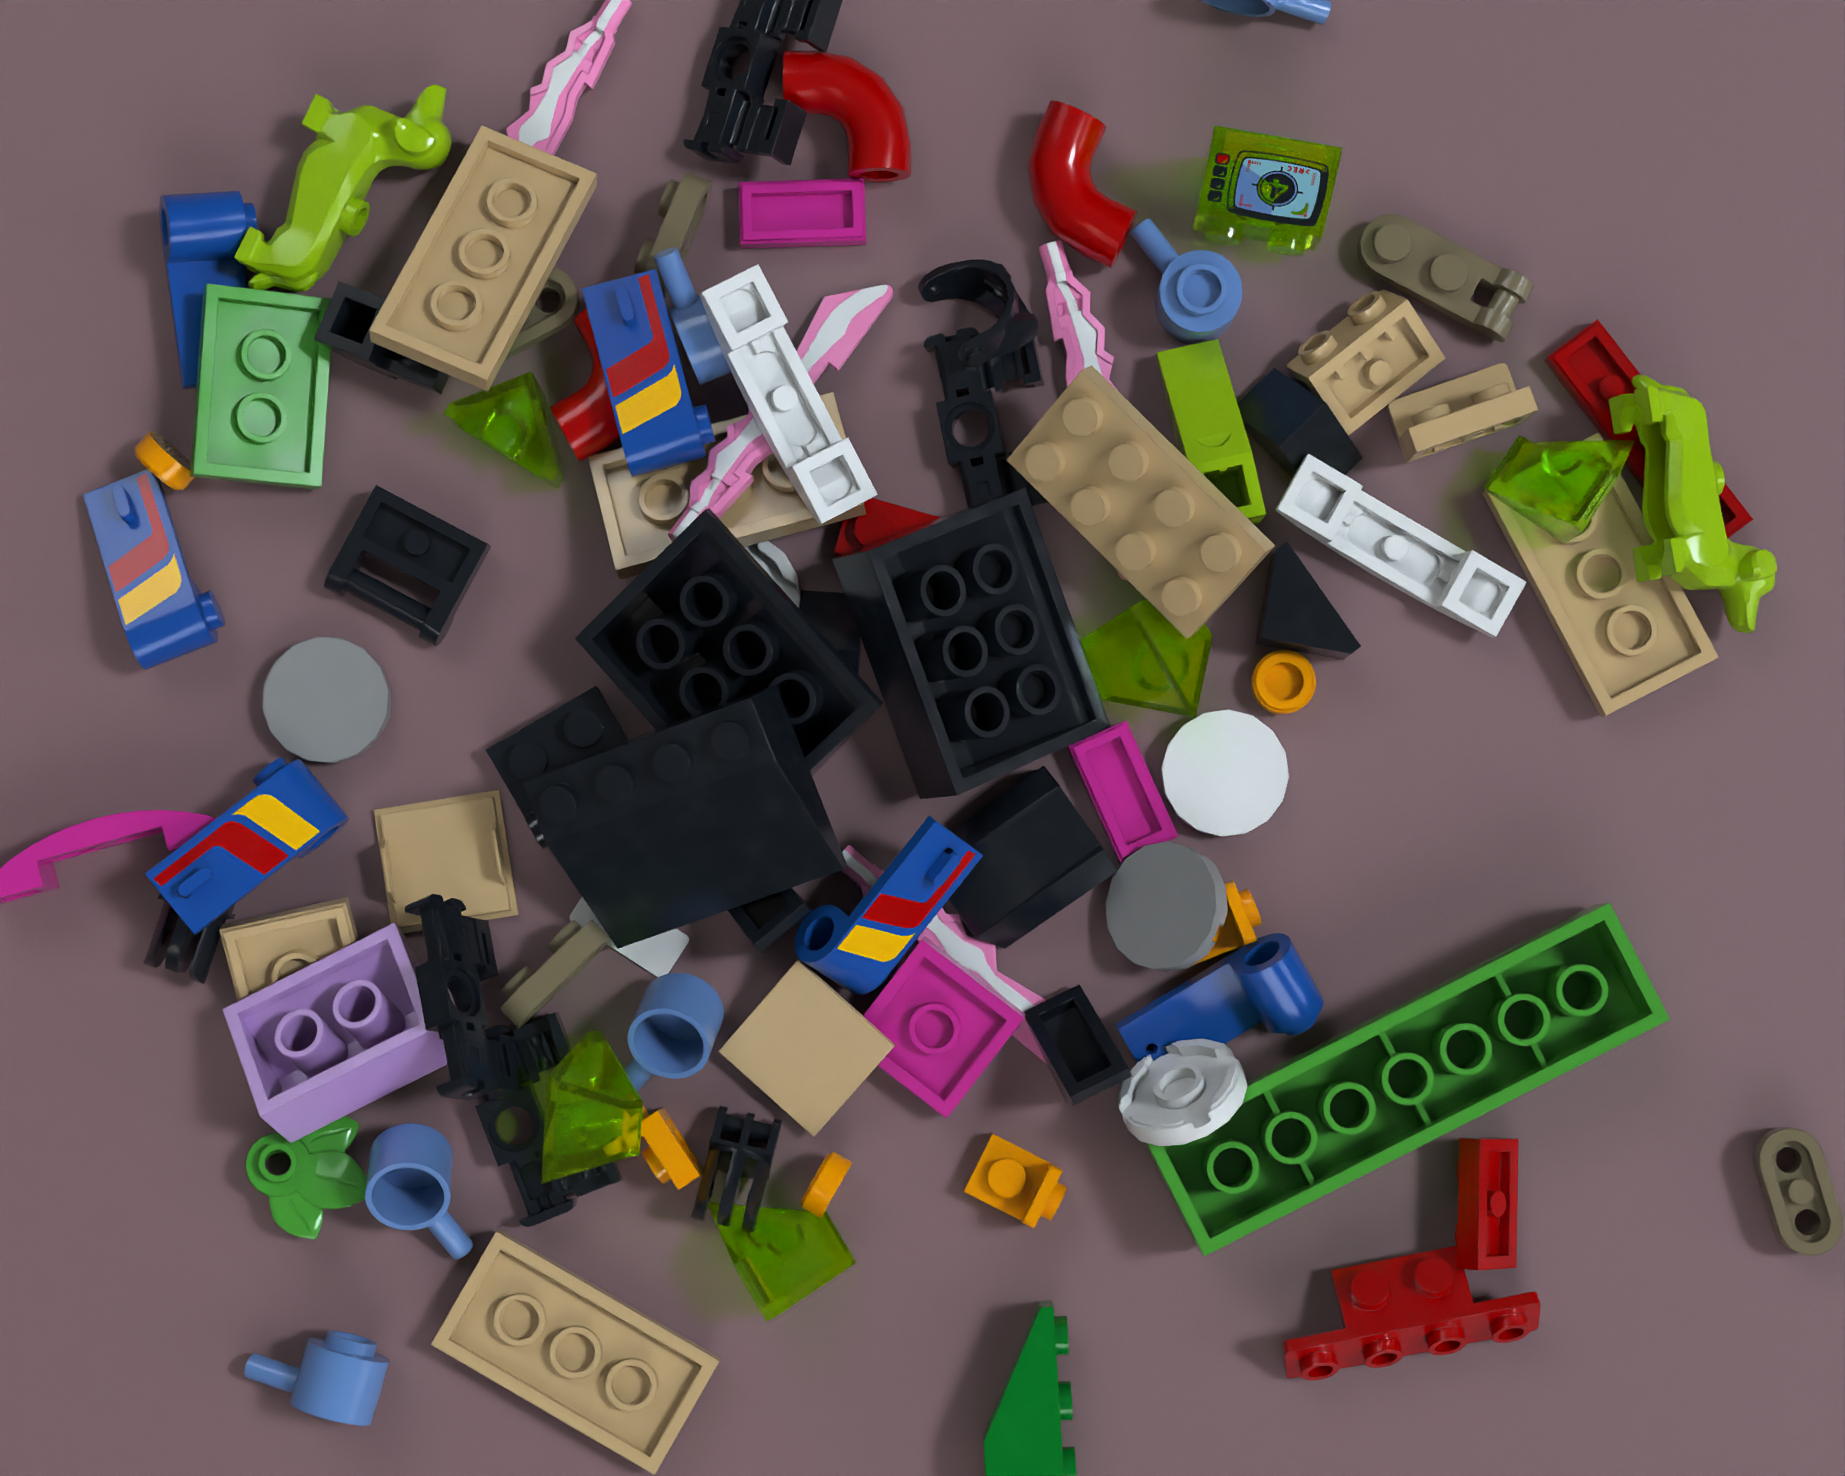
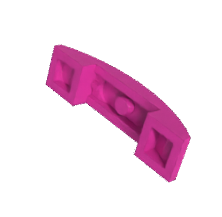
M140 810L94 818L67 827L29 846L0 868V904L60 888L53 863L160 833L164 834L168 851L174 852L217 817L186 811Z

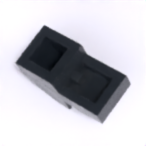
M339 281L314 340L333 352L395 380L400 378L442 394L449 378L448 374L371 342L369 329L386 299Z

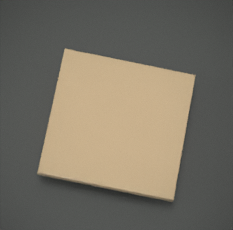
M500 790L374 810L391 924L395 922L403 934L423 931L421 916L405 913V906L431 894L442 895L443 901L450 898L461 900L466 906V910L461 912L463 916L492 920L519 915Z
M798 959L719 1052L812 1136H815L892 1050L895 1044L806 964Z

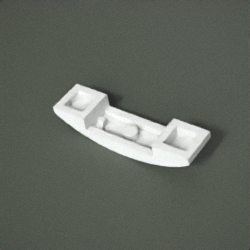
M759 264L701 292L700 297L714 334L755 421L786 476L818 524L821 525L878 495L849 438L842 440L784 328L788 320Z
M1305 455L1275 511L1320 543L1389 585L1492 638L1497 636L1523 590L1526 581L1473 550L1467 552L1363 492L1361 490L1363 485L1312 455Z

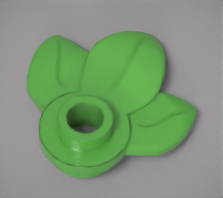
M344 1116L292 1143L287 1141L278 1132L270 1133L258 1139L250 1148L245 1163L249 1182L258 1192L269 1197L273 1220L286 1233L304 1239L315 1240L321 1230L323 1209L336 1210L348 1208L365 1200L367 1176L356 1161L344 1153L358 1132L359 1124L354 1119ZM282 1153L290 1159L291 1166L285 1174L273 1175L267 1171L265 1164L272 1154Z

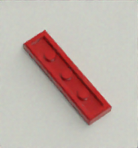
M1597 319L1549 355L1544 362L1637 482L1644 488L1645 447L1640 442L1635 425L1632 426L1631 432L1614 434L1608 400L1621 394H1634L1636 389L1631 382L1632 378L1641 374ZM1725 484L1722 493L1719 495V503L1726 536L1729 538L1751 522L1753 518Z

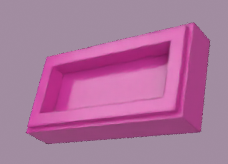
M864 178L738 182L741 249L867 245Z
M1126 720L1067 747L1119 863L1145 845L1168 842L1179 837Z

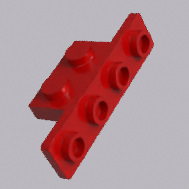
M1457 1246L1331 1270V1282L1344 1329L1284 1341L1283 1366L1287 1378L1302 1376L1306 1380H1321L1333 1376L1342 1368L1366 1364V1366L1371 1368H1382L1397 1363L1403 1356L1428 1351L1432 1355H1448L1463 1349L1466 1344L1493 1339L1497 1343L1514 1342L1527 1336L1530 1331L1538 1329L1541 1304L1537 1292L1522 1293L1474 1303L1465 1270L1457 1268Z

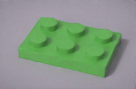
M208 283L203 287L190 477L316 490L321 487L331 349L315 341L314 337L331 298Z

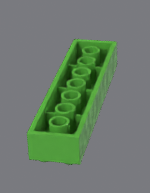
M1594 904L1246 1081L1247 1090L1242 1105L1227 1123L1208 1136L1183 1145L1156 1146L1145 1142L1144 1144L1197 1249L1203 1256H1206L1670 1020L1611 904Z

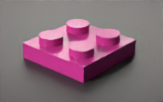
M924 936L863 1016L895 1044L878 1066L947 1119L1024 1020L1026 1014Z

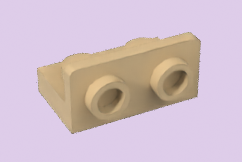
M1387 290L1370 292L1357 299L1347 311L1348 316L1331 330L1318 332L1308 338L1299 347V355L1286 366L1294 378L1306 383L1314 395L1327 403L1348 436L1446 359L1409 300Z
M1499 363L1395 399L1387 405V412L1406 464L1525 423L1538 411L1530 386L1516 390L1508 366L1505 363Z

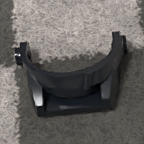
M983 259L949 263L937 267L926 274L918 285L919 292L925 301L931 302L955 298L969 300L990 309L999 318L996 324L989 330L969 339L960 347L958 357L965 367H979L991 359L1011 353L1023 347L1038 335L1039 325L1037 317L1026 308L1011 282V275L1002 264Z

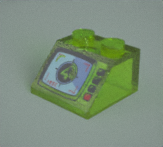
M1214 125L1204 156L1192 230L1204 231V238L1206 240L1223 245H1240L1243 238L1267 242V250L1281 255L1302 256L1305 249L1315 251L1323 236L1340 164L1342 147Z

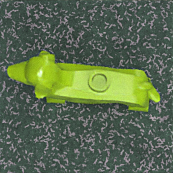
M440 85L426 87L405 117H398L369 105L340 112L333 107V104L328 99L317 93L315 94L302 121V125L317 133V140L303 152L297 166L286 221L276 229L270 241L264 240V234L261 231L249 226L234 256L240 264L246 266L247 270L255 274L248 284L251 289L265 290L276 286L294 292L307 291L330 269L347 235L356 237L365 227L370 214V204L365 201V197L374 178L380 171L391 166L429 170L435 169L445 162L452 144L451 132L442 122L447 89Z
M1636 375L1631 381L1636 389L1634 394H1621L1608 399L1614 434L1631 432L1632 426L1635 425L1640 442L1646 450L1642 508L1644 524L1654 542L1650 545L1632 549L1637 582L1660 579L1663 574V576H1670L1679 585L1688 590L1718 589L1730 626L1737 632L1752 633L1755 631L1759 600L1769 593L1775 585V573L1777 572L1776 558L1772 552L1766 549L1760 550L1754 546L1741 545L1732 542L1726 536L1719 503V495L1722 493L1725 485V475L1722 466L1713 460L1707 417L1702 403L1690 396L1683 388L1662 385L1646 375Z

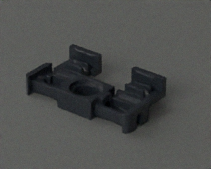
M740 0L730 27H719L701 84L702 87L709 90L704 115L694 139H684L685 148L709 161L738 164L745 157L741 153L770 156L783 165H791L807 111L790 100L776 98L773 106L763 105L764 94L781 44L775 39L784 40L785 34L789 33L795 36V39L799 42L807 43L819 52H827L843 0ZM750 51V61L746 70L740 76L732 78L731 72L735 60L742 53Z
M975 328L959 329L956 331V335L945 336L941 333L928 337L924 342V348L927 352L935 351L945 397L944 401L935 403L948 464L952 468L959 466L967 507H972L1022 488H1026L1032 506L1049 503L1007 461L1008 458L997 459L998 457L1007 456L995 395L991 390H988L995 388L996 392L1004 391L1003 383L1018 379H1024L1026 386L1034 384L1035 387L1045 385L1035 338L1023 346L1029 374H1025L1020 349L991 359L979 367H965L958 357V351L964 342L980 334ZM968 389V391L958 392L960 390ZM968 412L983 414L989 423V432L986 439L976 446H964L956 440L954 435L956 421L961 415Z
M431 894L406 905L405 913L421 916L428 961L415 967L424 1023L426 1030L438 1032L439 1038L443 1040L450 1076L449 1082L436 1086L441 1096L470 1101L488 1094L489 1100L496 1101L519 1092L520 1087L510 1036L497 1034L492 1036V1040L486 1039L485 1031H483V1028L488 1026L480 982L498 975L489 922L463 916L461 912L466 910V906L459 899L450 898L443 901L442 895ZM449 991H450V993L452 994L454 1003H453V1001H452L451 998H450Z
M558 1012L546 1015V1017L523 1025L520 1028L513 1029L515 1036L510 1037L520 1091L496 1101L489 1100L488 1094L483 1095L485 1103L475 1106L497 1165L501 1166L506 1163L510 1165L529 1215L519 1221L525 1227H531L567 1213L576 1206L578 1197L623 1180L614 1155L611 1157L604 1147L609 1142L602 1126L585 1132L586 1141L567 1147L565 1140L555 1143L533 1086L534 1083L541 1081L539 1073L558 1065L561 1072L579 1066ZM497 1025L484 1031L486 1039L492 1040V1036L505 1034L512 1030L507 1025ZM532 1079L533 1084L523 1087V1082ZM513 1106L521 1107L529 1112L534 1125L528 1140L519 1144L509 1143L502 1138L498 1130L500 1115L504 1110ZM557 1144V1149L548 1152L547 1147ZM575 1192L577 1198L567 1201L565 1195Z

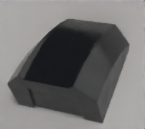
M1043 766L952 830L954 834L977 849L983 857L952 894L949 901L976 939L1006 949L1109 878L1117 870L1058 782L1046 767Z

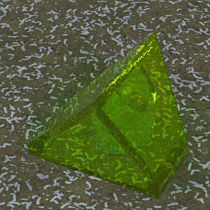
M531 371L490 387L489 391L481 390L453 401L443 413L453 425L554 488L559 489L564 482L565 477L546 393Z
M1519 435L1484 486V489L1496 499L1566 544L1582 533L1617 481L1635 440L1530 442L1529 439Z
M1145 599L1129 607L1080 640L1098 693L1103 701L1196 718L1213 635L1206 624L1197 633L1186 639Z
M601 1030L587 1032L546 1077L541 1184L620 1159L640 1155L643 1101Z
M709 1202L708 1207L731 1261L766 1322L777 1317L856 1264L854 1257L827 1211L820 1219L806 1210L760 1207L755 1230L753 1233L741 1231L746 1205H735L730 1226L727 1227L717 1224L720 1203Z

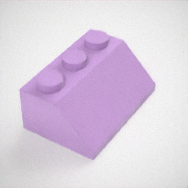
M395 922L222 1009L259 1116L290 1143L447 1065L444 1043L439 1038V1033L426 1030L415 973V967L421 964L400 927Z

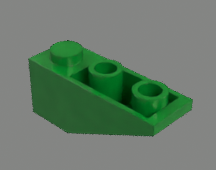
M1052 1300L1038 1302L983 1432L985 1476H1077L1075 1447H1062L1061 1421L1073 1420L1071 1382L1058 1381L1057 1356L1069 1355L1067 1316H1054Z

